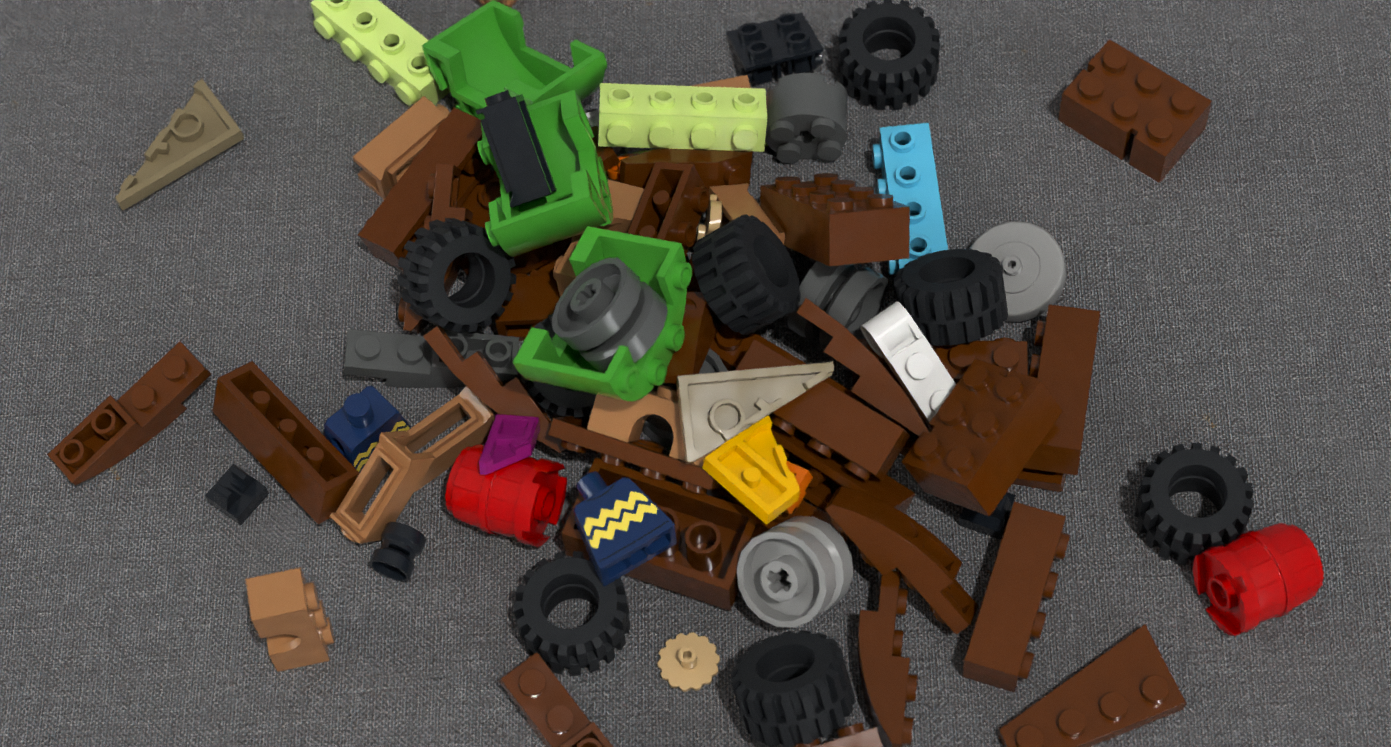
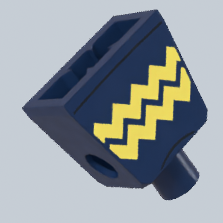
M371 385L367 386L360 393H354L347 397L344 406L326 420L324 434L331 444L360 473L376 448L382 432L407 431L411 426L398 410Z
M591 472L578 481L576 488L584 498V501L573 508L575 521L600 582L604 587L677 544L675 525L672 520L630 478H622L607 486L599 472Z

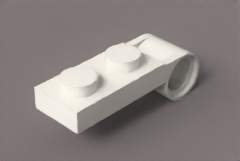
M896 301L862 324L860 329L874 352L880 358H884L932 431L929 422L952 392L956 383L911 315L902 304Z

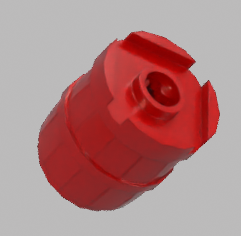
M476 444L473 447L468 446L463 449L451 468L446 486V507L450 513H453L454 518L468 525L480 528L481 531L515 537L518 542L535 547H541L545 544L550 536L543 534L548 523L557 525L565 501L567 478L559 476V470L565 469L564 465L544 458L537 460L527 457L492 473L483 475L480 474L479 460L485 445Z
M1278 523L1256 531L1245 532L1236 540L1224 546H1213L1207 549L1205 552L1197 555L1193 563V576L1198 595L1206 592L1212 606L1205 608L1214 623L1230 636L1247 633L1261 622L1287 615L1292 609L1313 598L1322 586L1324 579L1322 562L1317 549L1303 530L1293 524Z

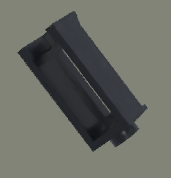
M509 90L484 98L487 107L476 110L477 115L484 114L485 119L480 121L506 192L512 191L510 207L518 206L556 191L557 188L523 94L511 98Z

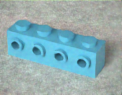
M929 123L880 127L879 144H872L874 169L881 168L883 179H877V194L893 195L894 201L910 207L909 258L888 260L889 275H896L899 269L904 268L905 264L918 257L937 251L948 250Z

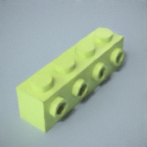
M313 0L311 2L315 17L313 24L317 31L328 40L333 38L338 42L344 53L351 60L357 61L359 59L364 63L378 82L384 83L386 81L395 89L399 98L407 105L415 104L423 96L436 105L450 92L448 88L443 91L440 90L429 69L422 45L429 40L379 0Z
M600 83L598 146L764 152L767 128L766 89Z

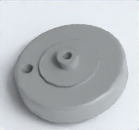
M1023 221L1001 223L983 232L969 248L992 254V257H996L1000 261L1008 308L1006 322L1026 321L1043 314L1048 310L1049 304L1054 305L1064 289L1067 269L1062 250L1055 238L1038 225Z

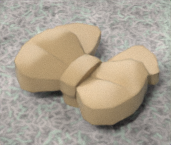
M710 194L707 221H704V225L698 224L696 241L717 230L722 225V201H717V195Z

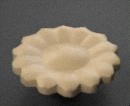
M690 632L688 635L680 633L675 639L667 640L666 647L659 651L661 659L657 663L658 668L661 670L662 679L669 681L671 688H680L683 692H687L690 689L699 691L703 685L711 684L712 677L717 675L719 670L717 665L720 662V657L716 654V646L709 643L706 636L698 637L694 632Z

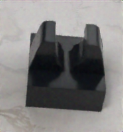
M233 464L207 492L205 497L208 503L241 526L269 493L266 486Z
M1006 492L990 517L964 507L959 518V525L1000 540L1016 495Z

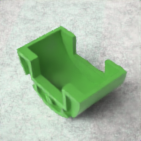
M491 0L422 45L427 64L440 90L443 91L448 88L452 97L459 103L454 108L481 120L485 119L484 114L477 115L476 110L487 107L484 98L509 90L511 98L523 94L527 106L574 89L582 102L600 88V83L603 82L607 68V61L603 52L578 40L570 43L573 68L526 46L523 31L524 22L520 12L495 0Z
M575 89L527 106L557 188L551 194L512 208L510 207L512 191L506 192L481 123L482 140L477 142L478 150L484 164H492L499 177L501 192L500 197L489 202L490 221L485 222V229L492 246L500 245L511 257L582 234L587 226L599 228L611 224L613 221V204L602 158L597 155L596 146L592 140L594 134Z
M587 226L569 258L575 276L577 277L590 265L600 260L619 258L640 277V282H645L666 301L668 313L664 328L655 343L638 361L634 363L629 348L620 345L606 373H600L580 355L579 350H574L556 333L551 340L547 330L532 327L513 364L517 371L530 381L625 401H636L646 396L656 385L660 386L663 384L667 375V367L674 351H679L683 345L685 330L682 322L685 312L687 287L692 277V267L690 263L686 262L682 243Z

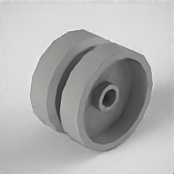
M795 516L752 538L741 551L737 565L738 588L746 605L761 620L776 627H798L832 608L848 592L853 577L852 555L844 538L830 524L810 516Z

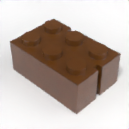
M1109 39L1088 63L1087 71L1083 69L1062 93L1058 121L1121 160L1127 155L1131 133L1135 134L1129 165L1160 183L1206 129L1212 101Z
M974 359L929 422L932 431L930 433L922 432L902 460V463L924 492L990 517L1063 411L1041 379L1012 370L1008 374L1003 367Z

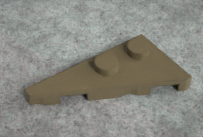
M203 79L195 83L193 86L195 93L183 110L180 108L176 109L171 116L169 125L160 131L144 153L146 161L135 176L129 174L121 185L120 192L115 196V199L122 211L244 139L241 129Z
M833 362L677 376L676 385L685 464L694 463L832 376L834 371Z

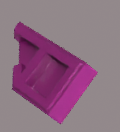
M496 415L479 460L480 474L487 475L531 456L540 432L539 418Z

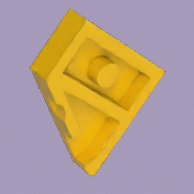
M769 415L722 444L706 456L703 463V469L766 525L797 502L800 494L793 472L787 468V457L782 445H777L771 431L772 421Z

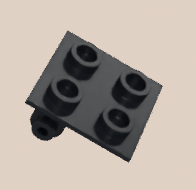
M803 12L797 14L785 13L774 20L758 24L746 23L738 29L727 31V36L744 67L741 69L742 76L748 75L749 83L752 82L754 86L773 81L771 65L776 79L779 80L782 78L780 63L782 62L784 63L787 75L793 74L792 61L795 73L814 71L817 65L823 64L821 52H824L823 47Z

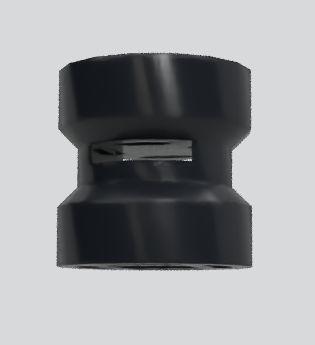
M388 522L381 535L383 543L380 548L374 550L369 565L377 573L389 579L407 582L410 580L415 569L413 560L415 556L422 553L427 539L421 532L411 526L399 522Z

